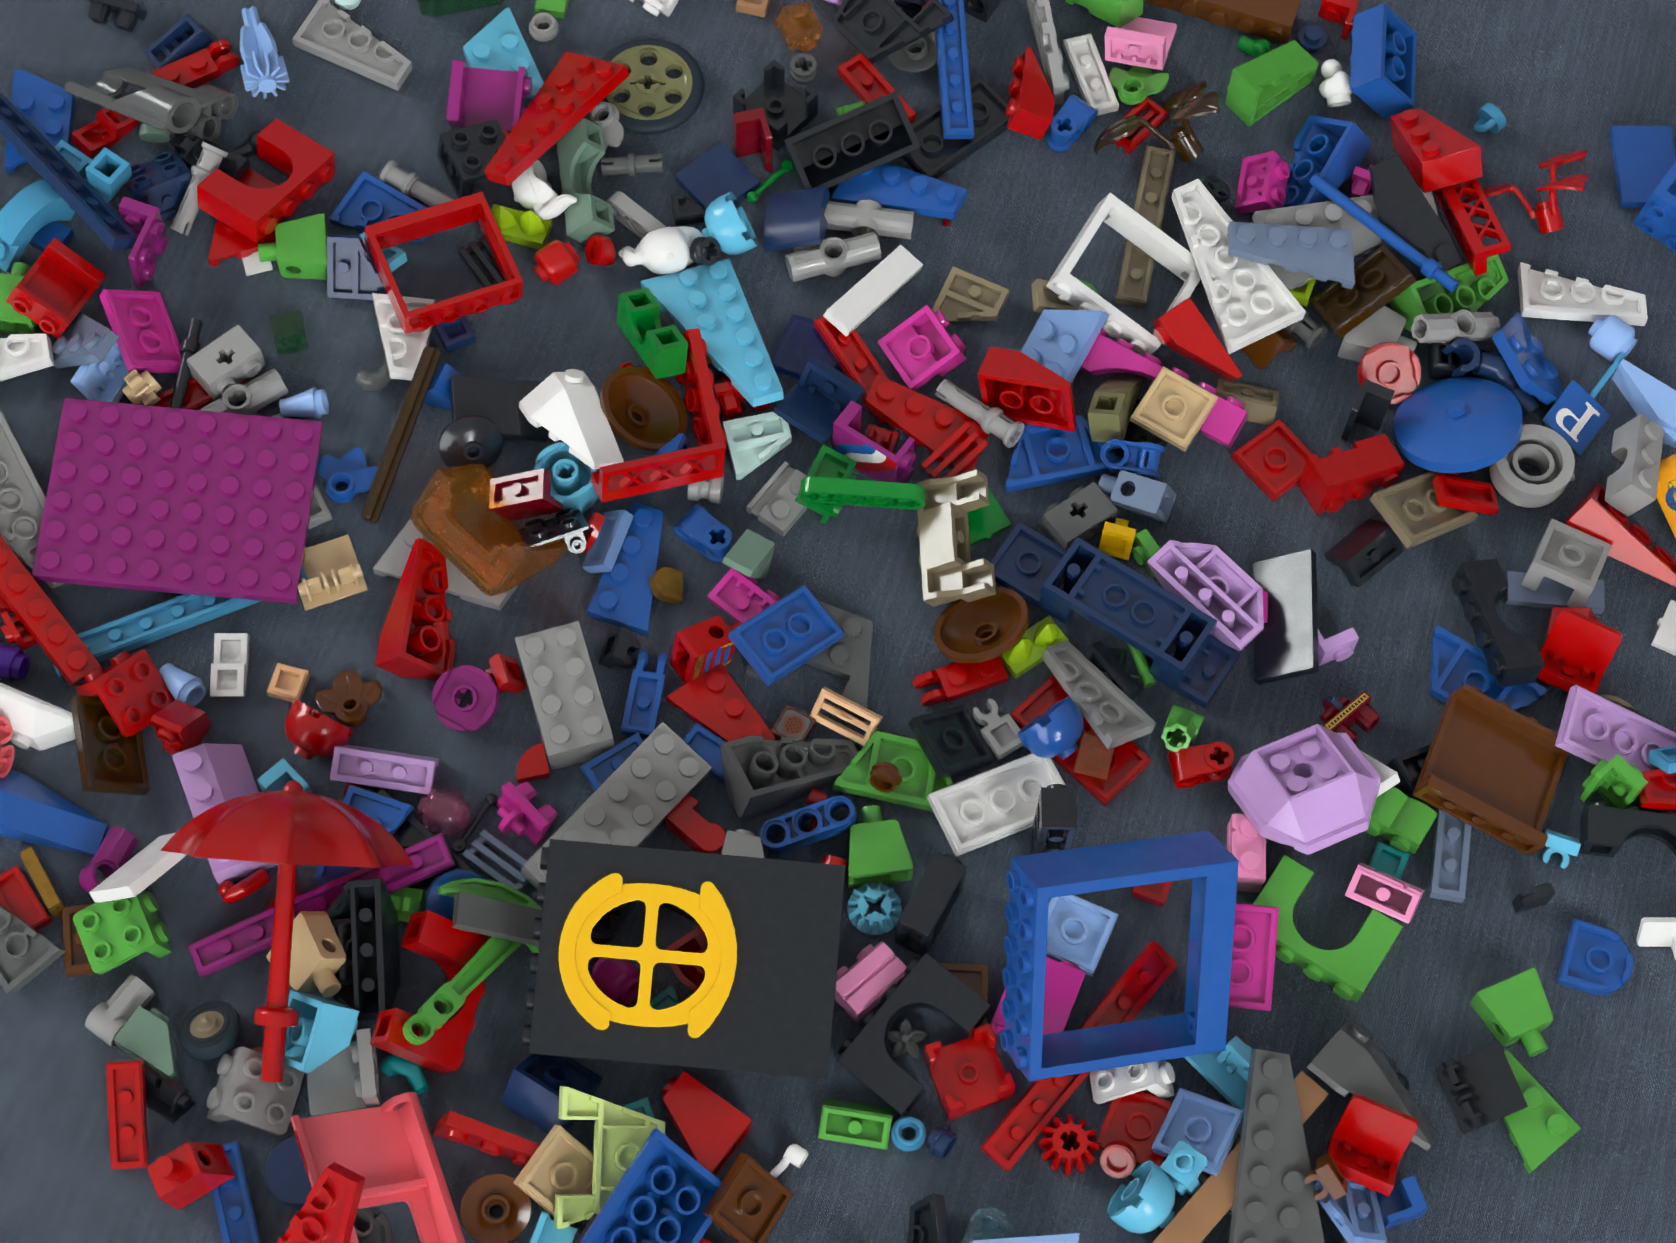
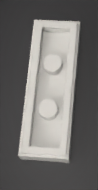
M1092 34L1064 39L1062 47L1083 101L1098 110L1097 116L1118 111L1119 103Z

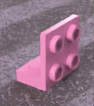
M1137 17L1121 28L1116 26L1115 28L1107 27L1105 32V60L1163 71L1177 31V25L1175 23Z

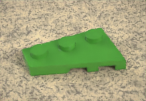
M1506 1050L1504 1054L1528 1107L1503 1119L1510 1131L1509 1136L1514 1146L1517 1145L1524 1160L1523 1165L1529 1175L1576 1134L1581 1127L1517 1059Z

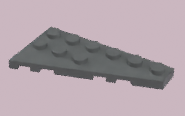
M1251 1049L1229 1243H1325L1318 1204L1314 1198L1313 1181L1309 1184L1304 1182V1176L1307 1172L1311 1171L1290 1055L1261 1049Z

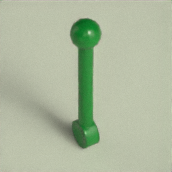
M784 160L781 168L755 191H749L746 194L747 201L750 203L756 202L758 195L784 173H791L793 171L792 161Z

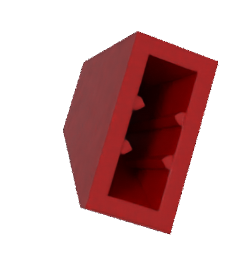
M683 1071L678 1079L676 1077L671 1078L663 1089L664 1109L690 1156L716 1177L752 1130V1119Z

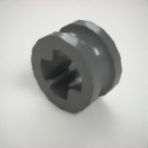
M807 53L795 55L790 62V76L795 82L800 84L812 82L817 75V62L815 58ZM799 66H805L808 71L802 72Z

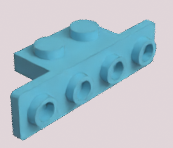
M1235 1036L1226 1044L1225 1051L1184 1057L1233 1107L1244 1110L1252 1049L1249 1045Z

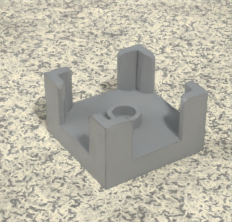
M1552 518L1539 542L1534 559L1521 585L1536 591L1543 577L1546 576L1574 589L1567 602V606L1584 608L1597 583L1612 545Z

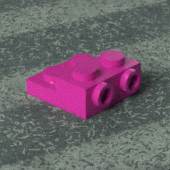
M925 305L877 341L906 385L914 391L938 374L943 377L967 359L962 352L967 347L956 333L951 336L946 330V327L950 325L946 317L940 310L934 313L928 305Z

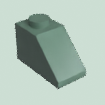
M139 1005L113 1040L120 1050L135 1060L144 1059L146 1065L159 1072L160 1076L178 1084L180 1081L174 1033L167 1024L169 1018L155 1008L147 1011Z

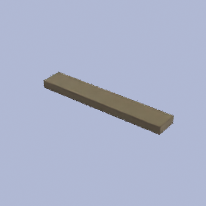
M1146 145L1133 210L1161 230L1176 151ZM1128 239L1115 303L1145 309L1155 259Z

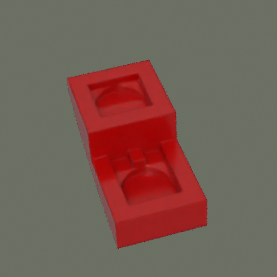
M103 108L96 112V121L72 133L71 142L86 156L93 159L104 147L110 149L140 122Z

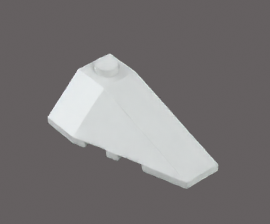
M568 369L565 372H553L519 402V408L530 424L536 428L541 426L549 431V438L553 441L562 440L570 446L569 452L593 470L624 462L607 417L601 409L595 387L583 371Z

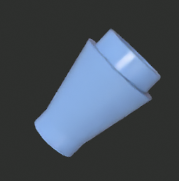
M316 387L289 398L280 399L279 401L280 412L283 418H321L322 415L329 413L327 394L324 389L317 390Z
M171 663L163 665L158 671L175 700L177 699L194 707L204 698L206 688L200 678L175 667Z

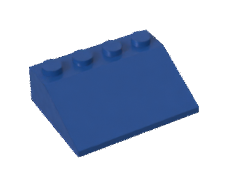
M654 1128L579 1243H699L712 1223V1220L704 1215L703 1211L722 1182L660 1130Z

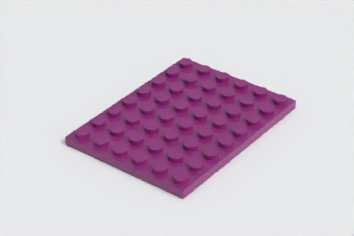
M64 398L32 577L35 581L297 604L299 596L298 584L301 582L323 423L321 421Z

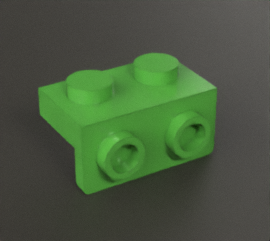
M1617 754L1609 762L1604 758L1592 769L1591 775L1582 784L1585 790L1579 798L1586 802L1597 791L1613 807L1625 809L1632 805L1648 781L1636 766L1627 763Z

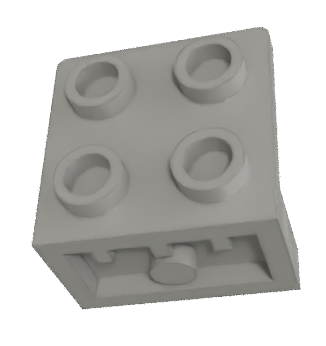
M370 1028L356 1030L357 1041L350 1042L348 1047L312 1072L307 1073L309 1108L312 1117L381 1106L376 1047L370 1045L373 1035Z

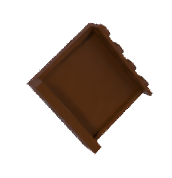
M1463 684L1451 692L1447 698L1413 796L1529 856L1545 847L1548 835L1542 833V829L1567 755L1570 753L1555 746L1558 732L1542 726L1533 717L1524 716L1512 710L1507 703L1496 701L1484 695L1477 687Z

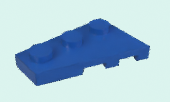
M363 171L329 217V221L333 225L365 231V226L427 207ZM428 236L412 241L424 243Z

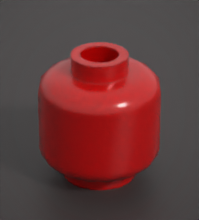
M556 239L535 253L534 259L537 265L533 267V270L542 283L548 280L552 285L558 286L578 272V262L581 260L568 241L563 243Z

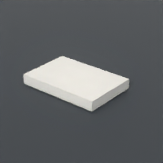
M175 833L161 835L92 889L89 894L94 902L100 903L136 897L182 860L186 854L160 851Z

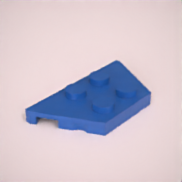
M14 69L11 103L53 147L61 139L71 145L75 96L65 92L61 86L21 69ZM7 140L4 168L8 174L16 172V166L28 161Z
M1517 312L1491 338L1519 387L1528 394L1534 395L1539 401L1548 406L1553 401L1556 402L1564 392V388L1557 378V369L1546 359L1542 352V343L1532 335L1520 312Z
M1082 415L1075 416L1077 426L1075 432L1025 425L1024 432L1015 445L1005 484V492L1008 493L1112 473L1104 465L1100 457L1101 448L1106 442L1091 441L1089 423ZM1113 452L1109 455L1110 463H1119L1123 459L1121 456L1117 458Z
M1439 625L1435 627L1432 633L1429 695L1446 704L1449 694L1463 684L1477 687L1484 695L1496 701L1507 703L1516 712L1542 699L1548 689L1536 682L1498 688L1493 675L1488 671L1487 661L1482 650Z

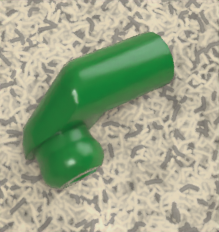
M1244 35L1237 44L1238 49L1255 58L1272 51V46L1266 39L1255 41Z

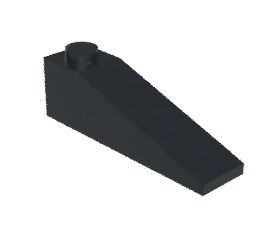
M1398 154L1370 167L1374 205L1377 206L1379 221L1428 259L1433 258L1442 265L1441 269L1444 271L1462 262L1448 231ZM1382 240V246L1385 245L1413 274L1416 281L1427 278L1420 273L1421 269Z

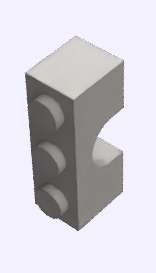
M1642 413L1614 430L1611 454L1624 463L1615 473L1607 478L1604 499L1605 502L1628 517L1655 501L1665 429Z

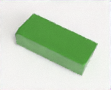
M825 1098L818 1139L887 1150L893 1109Z

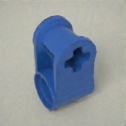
M1072 94L1060 111L1053 117L1050 124L1051 130L1046 136L1047 146L1056 153L1067 152L1093 124L1098 110Z
M1114 439L1107 441L1102 446L1100 457L1104 465L1112 472L1119 473L1121 470L1158 480L1160 478V473L1157 472L1160 454L1164 453L1165 447L1148 442H1130ZM1121 449L1124 451V458L1121 462H1109V455L1113 450Z
M695 504L673 527L675 534L685 544L693 547L715 564H723L724 557L733 547L731 530L700 505Z

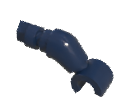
M1468 338L1456 339L1442 348L1441 351L1445 355L1455 353L1462 360V365L1453 370L1452 377H1461L1472 370L1474 375L1500 384L1517 398L1521 405L1523 416L1539 406L1532 395L1519 387L1501 354L1482 352Z

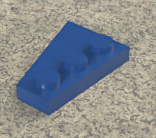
M349 785L343 803L362 811L377 821L392 836L414 809L409 804L353 785ZM318 865L313 881L324 885L362 867Z

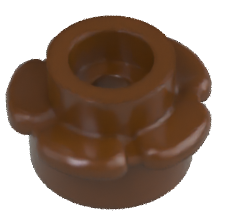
M890 762L876 763L870 771V784L880 792L890 793L894 791L896 786L901 784L902 777L898 775V768Z

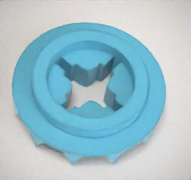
M866 882L858 889H854L847 905L848 917L853 926L869 935H881L892 930L897 925L902 911L901 899L898 898L893 887L889 888L881 882L871 884ZM883 899L880 908L883 914L874 911L872 914L869 913L867 915L869 905L866 903V900L876 903Z

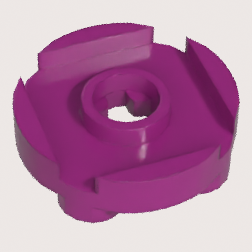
M462 665L461 667L444 672L439 677L433 688L432 702L435 704L438 719L445 726L460 732L480 731L492 721L499 707L501 693L493 677L486 671L475 666ZM468 690H471L473 702L471 705L467 704L465 708H462V700L458 698L459 694H466Z

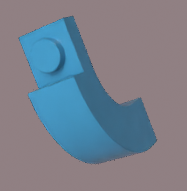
M62 139L54 147L107 203L113 199L132 176L130 163L106 147L94 160Z
M45 179L25 187L0 211V268L5 272H11L13 264L20 261L28 243L42 227L53 221H71L75 213Z

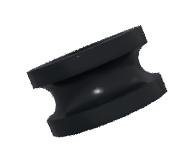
M697 237L692 241L690 256L693 262L702 265H713L719 260L721 249L720 244L715 238ZM704 248H707V254L703 253Z

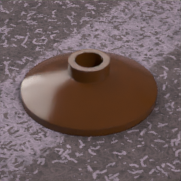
M504 1174L486 1175L474 1181L465 1191L460 1204V1217L465 1230L476 1241L480 1243H509L518 1238L528 1226L532 1213L530 1196L513 1183L515 1178ZM493 1208H502L504 1210L503 1215L500 1218L491 1217L490 1213Z

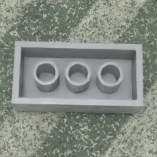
M579 621L516 637L515 643L551 771L592 760L614 747V738Z

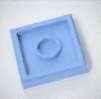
M1075 895L1051 898L1048 906L1046 952L1048 958L1058 962L1065 960L1075 963L1080 967L1081 971L1086 972V975L1093 977L1119 914Z

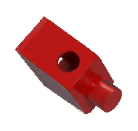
M714 616L676 633L669 664L684 685L721 663L723 666H726L732 661L735 645L730 641L728 635L730 631L740 626L741 622L736 621L727 626L722 617Z

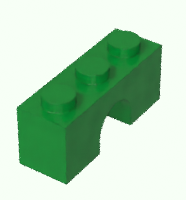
M648 287L620 293L616 324L656 380L685 373L688 342L675 325L661 326V305Z

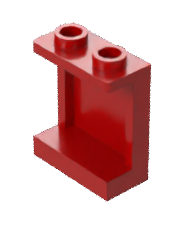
M54 237L27 274L15 286L6 302L15 311L27 316L38 324L44 332L52 334L58 339L107 275Z

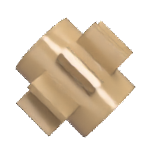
M134 369L123 378L128 385L121 390L133 404L142 405L144 403L145 405L153 406L161 400L156 393L162 387L147 369L141 374Z

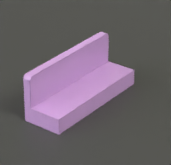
M348 744L335 746L330 780L431 795L435 768L438 766L439 758Z

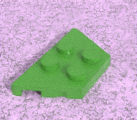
M875 731L844 772L835 780L832 790L933 812L927 800L928 795L953 785L951 776L938 779L916 739ZM882 762L894 764L898 768V775L902 777L901 784L896 786L894 791L890 793L876 790L870 784V771L874 764Z

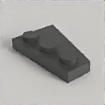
M0 904V985L6 994L14 995L66 951Z

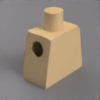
M300 911L293 920L290 985L298 992L320 991L324 998L331 997L341 989V984L336 978L335 973L346 961L345 951L326 911ZM271 950L266 955V958L269 962L271 957Z

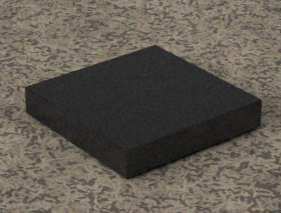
M965 705L913 717L908 723L938 779L990 766L995 760Z

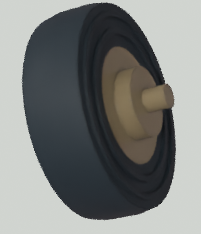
M208 1001L193 1007L182 1017L177 1028L178 1040L183 1050L189 1056L200 1060L213 1059L225 1054L235 1046L242 1033V1024L238 1013L230 1004L223 1001Z

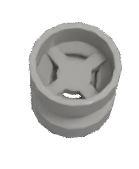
M724 473L723 477L689 484L688 500L699 501L703 498L708 499L710 503L720 504L723 493Z

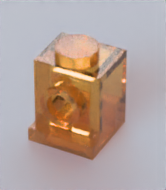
M809 2L783 7L774 22L775 28H780L791 50L800 48L801 52L812 50L824 32Z

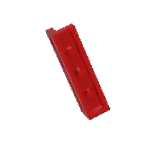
M1477 178L1467 181L1464 186L1455 184L1434 190V196L1474 275L1487 273V257L1511 251V244ZM1465 196L1478 200L1474 206L1461 202ZM1475 216L1488 219L1485 226L1472 223V220ZM1488 236L1498 239L1500 243L1484 247L1482 241Z
M721 441L600 467V471L591 473V483L601 502L604 503L723 477L725 446Z

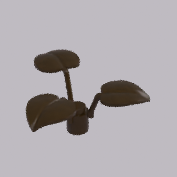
M1205 80L1181 89L1163 103L1165 111H1170L1174 108L1178 109L1171 117L1173 123L1182 121L1183 124L1172 131L1171 135L1173 138L1171 140L1144 118L1140 117L1137 119L1136 115H1131L1112 123L1104 129L1096 140L1094 152L1097 155L1102 147L1126 137L1135 131L1139 125H1143L1162 140L1169 150L1175 148L1183 162L1190 161L1199 156L1204 149L1191 128L1188 119L1220 113L1219 96L1216 91L1203 94L1207 88Z

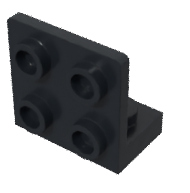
M497 120L440 133L437 157L458 198L472 195L476 181L487 178L484 169L506 139Z

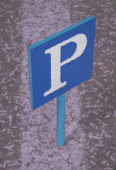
M1624 353L1619 354L1590 394L1575 380H1572L1543 418V421L1552 430L1560 434L1579 455L1584 452L1610 417V414L1594 398L1617 369L1622 359L1625 358Z

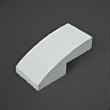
M214 633V663H211L210 697L245 696L250 635L248 633Z

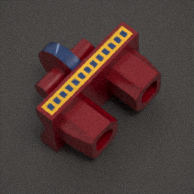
M1363 691L1351 702L1346 696L1339 700L1328 696L1322 702L1325 712L1320 715V719L1325 723L1323 727L1335 733H1347L1355 744L1358 735L1350 728L1357 724L1368 733L1379 724L1380 716L1370 706L1372 697L1366 691Z

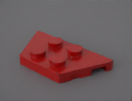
M250 168L239 179V182L252 188L267 189L279 186ZM217 219L208 256L209 265L215 267L220 265V260L234 256L242 259L254 252H258V244L276 242L275 229L271 234H266L256 243Z

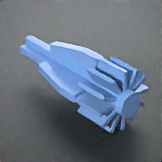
M251 6L250 9L244 7L241 11L244 26L240 29V53L244 65H240L245 90L247 92L251 90L253 97H256L260 91L262 92L263 99H266L267 93L270 92L276 97L278 96L276 88L285 91V83H289L284 57H278L276 42L267 25L260 22L257 8L255 6Z

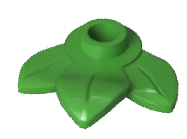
M1133 66L1128 71L1112 68L1109 80L1112 87L1118 90L1120 101L1128 105H1136L1143 102L1147 96L1164 90L1169 82V74H1153L1151 68Z

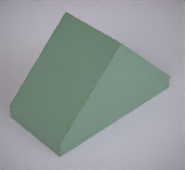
M747 529L726 554L722 563L750 578L766 579L775 543Z

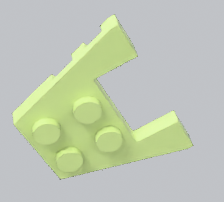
M560 1086L559 1119L595 1120L591 1194H555L554 1227L563 1229L570 1226V1224L591 1219L594 1213L598 1215L654 1128L660 1130L665 1135L664 1121L570 1087Z

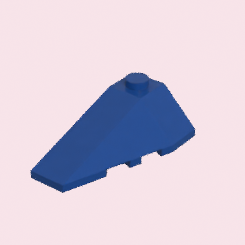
M1309 115L1294 142L1293 149L1296 153L1293 163L1288 165L1290 176L1286 186V200L1283 207L1325 202L1328 197L1309 184L1312 176L1317 173L1338 189L1352 175L1355 167H1359L1372 142L1355 122Z
M10 770L6 777L0 778V836L94 857L108 830L106 823L22 772Z

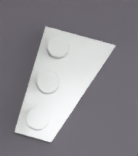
M372 293L390 378L412 381L423 349L428 347L432 326L423 332L405 334L388 295ZM402 296L408 311L435 303L434 299Z

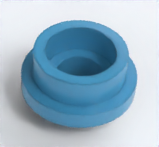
M905 1116L894 1123L891 1130V1139L898 1149L904 1152H913L924 1144L926 1129L919 1119ZM911 1130L914 1132L915 1137L912 1140H906L902 1137V1132Z

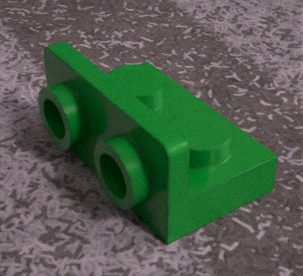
M822 445L807 477L856 479L857 475L852 473L857 461ZM800 491L795 499V502L823 515L820 520L823 524L827 523L830 516L836 518L843 506L840 504L804 501L800 498Z

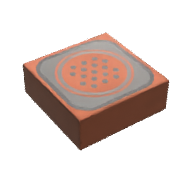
M786 705L771 732L778 740L781 737H792L793 741L805 742L816 724V719Z

